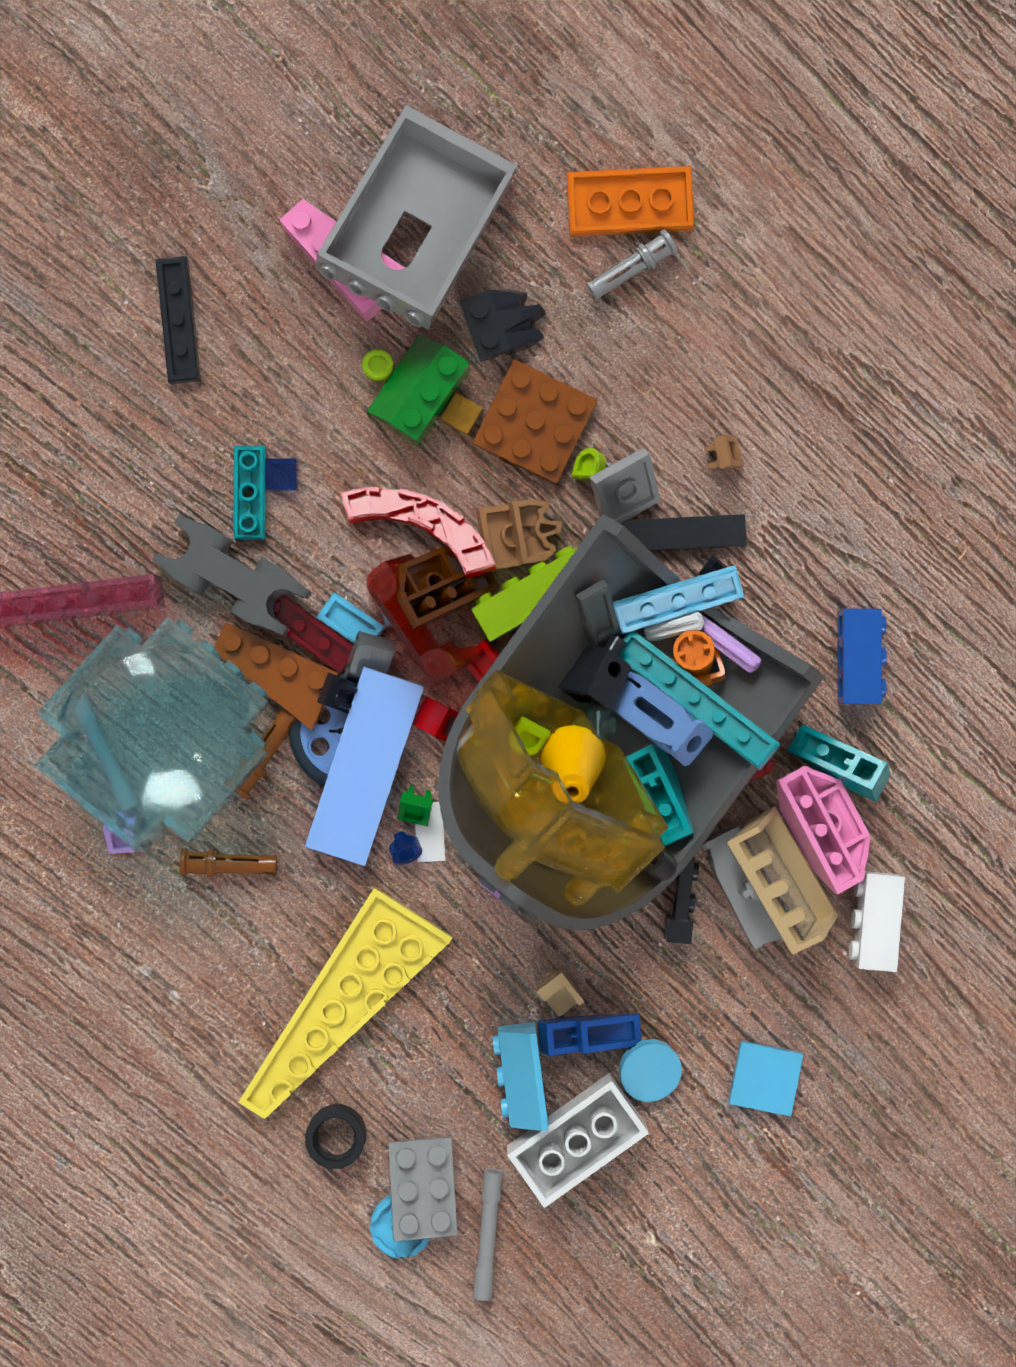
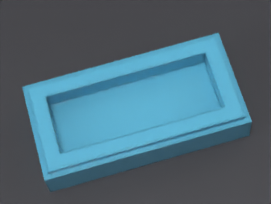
M333 592L316 617L353 643L359 631L381 636L386 629L385 626L335 592Z

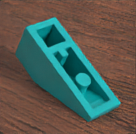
M803 724L787 750L788 753L817 771L841 780L848 790L874 802H877L891 776L887 762Z
M651 744L625 757V762L663 845L667 846L694 833L677 774L667 752L657 745Z

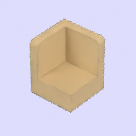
M561 968L536 986L538 995L544 1002L547 1001L557 1016H562L577 1003L580 1006L585 1002L584 997Z

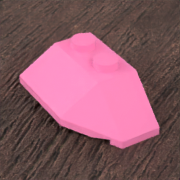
M802 766L778 779L776 784L780 811L811 869L835 894H840L864 880L866 872L864 869L868 858L871 836L842 781L822 772L812 770V768Z

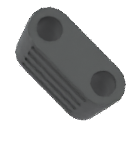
M359 631L346 665L344 677L359 682L364 666L387 674L395 651L396 641Z

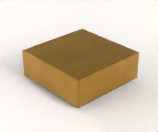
M456 392L440 420L468 436L483 411V407Z

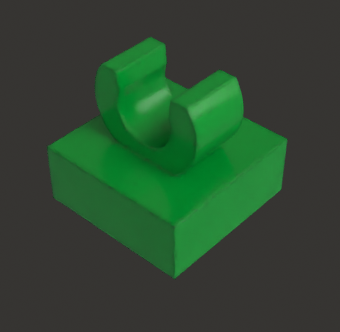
M410 786L407 792L402 793L397 819L428 827L433 805L431 791L426 790L423 797L415 795L414 786Z

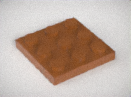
M513 359L478 430L473 445L557 485L598 399Z

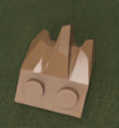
M529 499L511 502L506 505L478 508L476 510L480 536L490 550L496 564V570L516 568L545 561L557 550L555 545L547 541V536L560 533L563 522L546 520L543 517V513L549 510V501Z

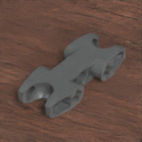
M178 515L174 523L189 535L190 546L188 551L182 557L176 559L156 553L153 561L165 569L173 579L203 595L210 582L237 597L230 612L250 624L286 637L290 629L275 617L273 610L275 601L281 595L287 593L295 594L308 600L312 592L301 585L289 572L261 557L254 570L226 555L234 542L232 539L206 524L191 521Z

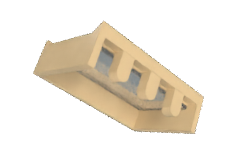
M774 806L749 819L744 828L734 838L727 841V844L793 955L823 941L837 919L838 913Z

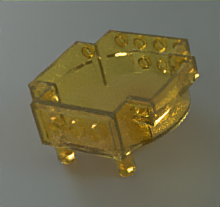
M496 670L475 693L477 697L466 708L473 723L457 741L458 759L472 793L489 819L512 841L496 859L495 872L503 880L510 881L511 879H517L533 861L572 875L574 877L566 884L564 895L574 906L586 904L602 887L619 893L665 848L659 837L669 827L621 748L600 738L585 712ZM521 716L549 730L550 736L560 727L576 725L588 728L592 731V734L602 741L606 755L605 765L584 801L581 803L574 802L558 773L541 765V750L535 755H529L515 730V726Z

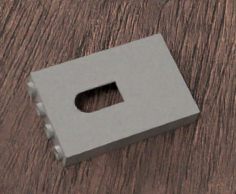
M406 105L317 253L315 269L326 279L331 281L337 280L348 286L349 290L354 294L366 296L374 300L382 309L400 314L411 325L416 327L422 326L429 330L512 183L517 165ZM405 212L431 226V229L411 264L405 269L394 270L384 264L381 252Z

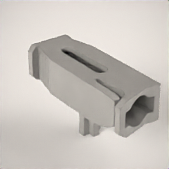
M734 824L708 837L700 848L703 851H708L707 854L709 855L712 872L750 946L756 950L765 943L782 940V937L727 844V841L734 838L741 831L740 826Z

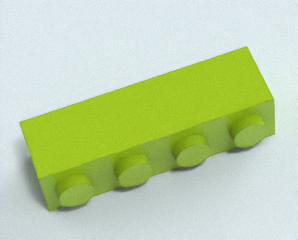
M571 545L563 548L555 554L557 559L548 565L541 561L528 569L530 575L519 581L516 576L502 584L503 591L493 597L488 592L474 601L476 606L471 611L490 643L522 625L577 548L573 549Z

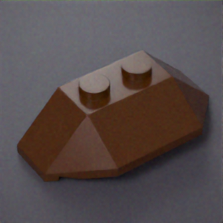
M445 547L437 548L396 567L397 600L413 629L416 631L464 608L484 594L491 593L499 588L491 571L466 579L457 559Z

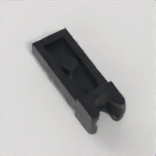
M695 857L690 860L683 871L676 877L672 916L667 915L665 921L664 938H666L667 942L691 944L694 922L688 918L689 912L694 913L696 895L691 894L692 881H697L699 874V863L694 862Z

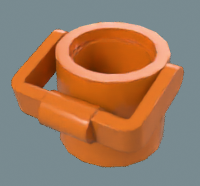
M690 630L682 633L676 639L673 646L674 662L706 687L725 679V669L719 650L714 647L712 639L706 633ZM716 660L719 672L709 674Z

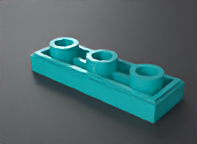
M234 446V540H266V446ZM248 488H253V496L246 498L245 491Z

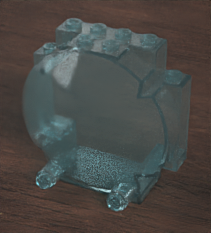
M167 617L142 646L140 642L143 638L129 626L123 631L116 625L37 713L40 718L61 736L34 766L135 852L145 853L167 827H170L187 843H192L213 817L224 810L236 797L247 778L268 755L263 749L266 743L254 732H251L255 727V720L269 705L268 701L264 698L268 693L254 681L248 685L243 680L246 676L231 661L228 660L223 664L219 660L221 655L205 639L199 643L190 636L194 630L180 618L174 622Z

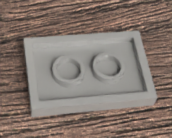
M451 1136L388 1141L393 1240L404 1241L457 1236Z

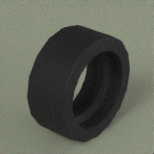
M331 1104L320 1109L312 1117L305 1133V1146L310 1157L318 1165L328 1169H342L353 1164L361 1155L366 1141V1126L362 1117L353 1108L343 1104ZM331 1118H340L347 1121L354 1131L352 1147L340 1155H332L325 1152L318 1142L317 1133L319 1127Z

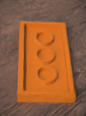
M691 166L567 172L570 237L659 233L663 229L667 232L694 230Z

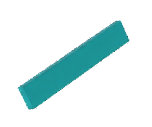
M636 631L629 632L623 638L628 645L621 658L630 664L632 671L645 678L679 703L695 720L700 719L713 731V735L759 771L781 746L779 742Z

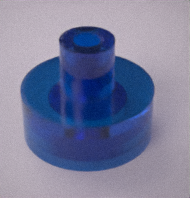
M404 831L394 835L395 840L389 846V852L394 863L398 865L409 864L421 856L423 850L416 836L406 835Z

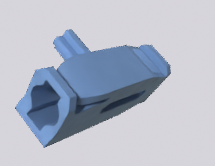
M630 670L611 711L663 751L670 753L683 766L690 765L710 741L713 731L700 719L695 720L686 709L667 694Z

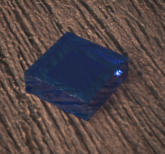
M265 458V490L298 491V460L296 458Z

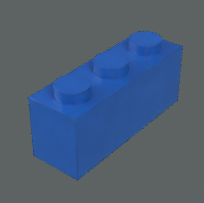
M841 609L837 611V704H882V698L886 696L887 685L886 680L882 679V666L886 665L887 654L885 647H882V635L886 633L887 623L886 617L882 616V609Z

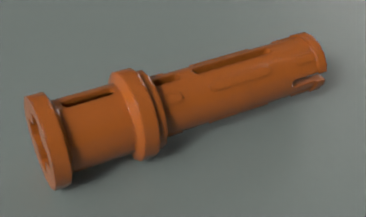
M281 708L273 723L258 742V745L249 757L245 756V758L241 759V767L232 780H227L225 785L248 800L251 796L249 792L258 779L266 775V765L282 744L297 719Z
M182 848L179 871L180 876H187L188 873L206 874L207 877L216 876L217 873L276 875L277 855L218 854L214 849H209L208 852H191L187 848Z

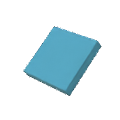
M740 1040L728 1103L791 1117L803 1059L802 1052Z

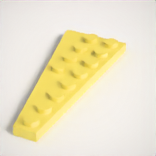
M375 887L238 1103L266 1119L298 1086L309 1078L319 1066L332 1056L340 1046L354 1035L448 945L453 936Z

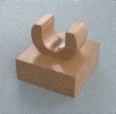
M722 435L713 438L714 444L707 445L704 448L705 452L716 451L717 460L709 463L708 468L732 470L743 467L737 436Z

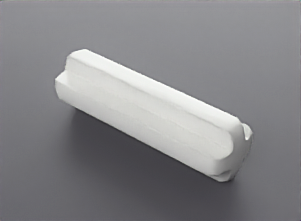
M696 612L644 627L646 639L653 642L679 636L690 630L700 631L704 627L705 622L702 614Z

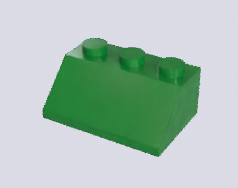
M418 335L368 408L367 413L419 447L471 371L470 362L445 345Z

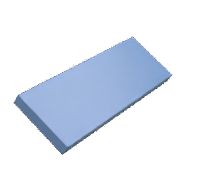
M364 666L357 685L358 691L354 694L352 707L349 710L305 844L306 848L363 866L366 865L424 689L423 685Z

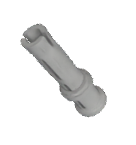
M663 229L657 238L646 245L642 243L638 245L635 249L636 253L613 266L591 282L586 283L595 300L625 283L641 271L655 269L656 264L670 255L676 256L679 252L670 234ZM663 246V249L653 254L654 250ZM638 260L641 261L638 265H634ZM628 268V271H626L619 277L615 278L611 282L606 283L608 279L618 274L622 270Z

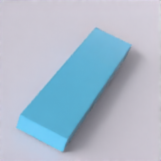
M734 565L613 602L621 633L624 634L745 597L737 568Z

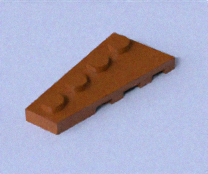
M227 622L212 650L312 731H314L326 706L318 703L317 700L328 672L340 676L339 673Z

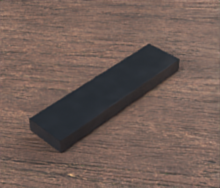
M187 256L155 259L168 383L171 385L201 381L189 260Z
M745 514L626 520L621 523L649 551L747 546Z

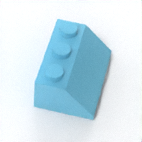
M535 1022L498 1026V1035L492 1036L494 1054L501 1055L502 1067L496 1068L498 1086H505L506 1098L500 1099L502 1117L509 1118L510 1128L547 1131L549 1128Z

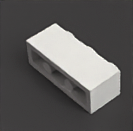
M866 871L864 880L854 885V895L858 897L857 909H853L851 917L852 928H855V939L850 941L849 959L853 960L852 964L858 969L897 972L905 883L904 876Z

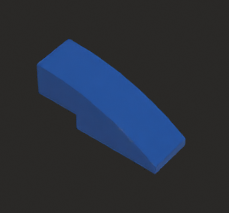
M639 1013L598 1014L538 1020L540 1052L548 1056L574 1052L586 1054L634 1047L636 1043L641 1041Z

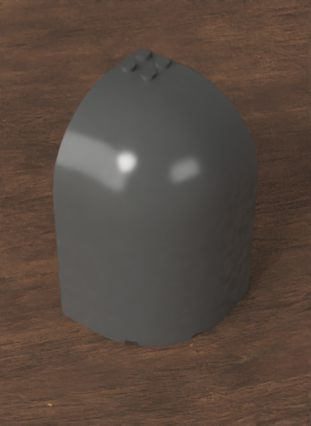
M604 514L601 515L466 700L448 735L439 770V805L446 832L460 856L481 875L478 881L492 892L497 890L501 895L499 899L515 911L518 909L529 919L534 921L539 917L554 926L568 930H588L609 925L634 913L659 895L687 866L757 770V768L715 735L712 736L710 741L688 766H683L670 753H667L677 774L694 829V833L665 846L677 862L676 872L668 880H656L644 871L594 814L593 816L606 848L603 851L575 860L563 829L545 836L550 855L536 858L532 840L521 838L508 841L492 778L513 771L508 752L514 750L511 744L512 731L521 716L549 730L550 736L555 733V730L564 726L576 725L588 728L604 744L605 765L614 758H625L654 744L611 710L580 705L558 688L588 646L604 648L610 638L608 637L594 646L588 641L575 595L603 579L609 585L612 601L614 602L677 583L680 579L625 526ZM716 606L698 611L758 655L762 660L759 667L753 673H748L719 651L725 669V679L712 684L708 688L778 742L824 679L823 676L811 664L761 636L735 618L729 619L715 609ZM644 628L634 630L646 639ZM620 630L613 635L623 639L628 633L622 634ZM679 636L650 642L674 661L673 646ZM716 660L709 674L719 672ZM541 750L535 755H522L525 767L532 769L543 768L540 759ZM627 773L623 774L620 780H622ZM638 790L626 804L662 843ZM604 795L598 799L597 803L602 800ZM623 815L617 818L615 824L621 820ZM639 836L635 840L634 845L639 843L642 836ZM653 854L652 856H650V858L657 864L659 860L657 859L656 855Z

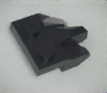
M512 289L489 290L460 300V306L480 362L506 353L511 355L526 350L544 338L540 330L533 329L532 324L546 315L543 307L540 304L523 307V303L527 299V293Z

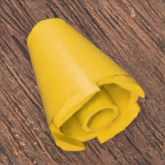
M571 725L555 730V733L548 738L542 747L540 759L543 770L557 797L566 804L574 805L581 803L587 798L604 768L606 755L604 744L592 734L591 730L586 727Z

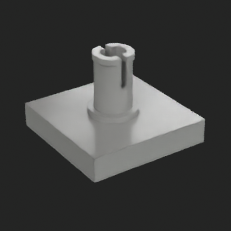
M644 448L615 464L611 462L606 463L607 468L589 477L599 516L601 517L604 514L620 524L661 501L650 453Z

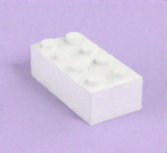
M608 1073L547 1117L549 1130H528L507 1145V1156L545 1208L649 1134L646 1123L612 1075Z

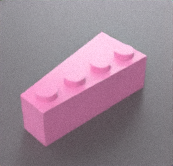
M302 199L280 219V223L287 235L316 266L317 253L336 221ZM381 252L382 260L386 266L394 270L405 269V267ZM329 280L366 323L382 309L374 300L366 296L354 294L349 290L348 286L337 280Z

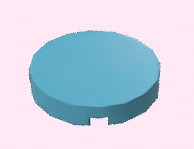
M656 1039L642 1040L636 1043V1046L630 1051L628 1049L623 1054L619 1063V1078L625 1091L634 1099L644 1102L658 1101L670 1095L678 1086L682 1076V1064L677 1053L666 1042Z
M391 1195L386 1196L377 1204L371 1216L370 1230L373 1242L381 1252L393 1258L411 1257L417 1255L426 1247L430 1238L394 1241Z

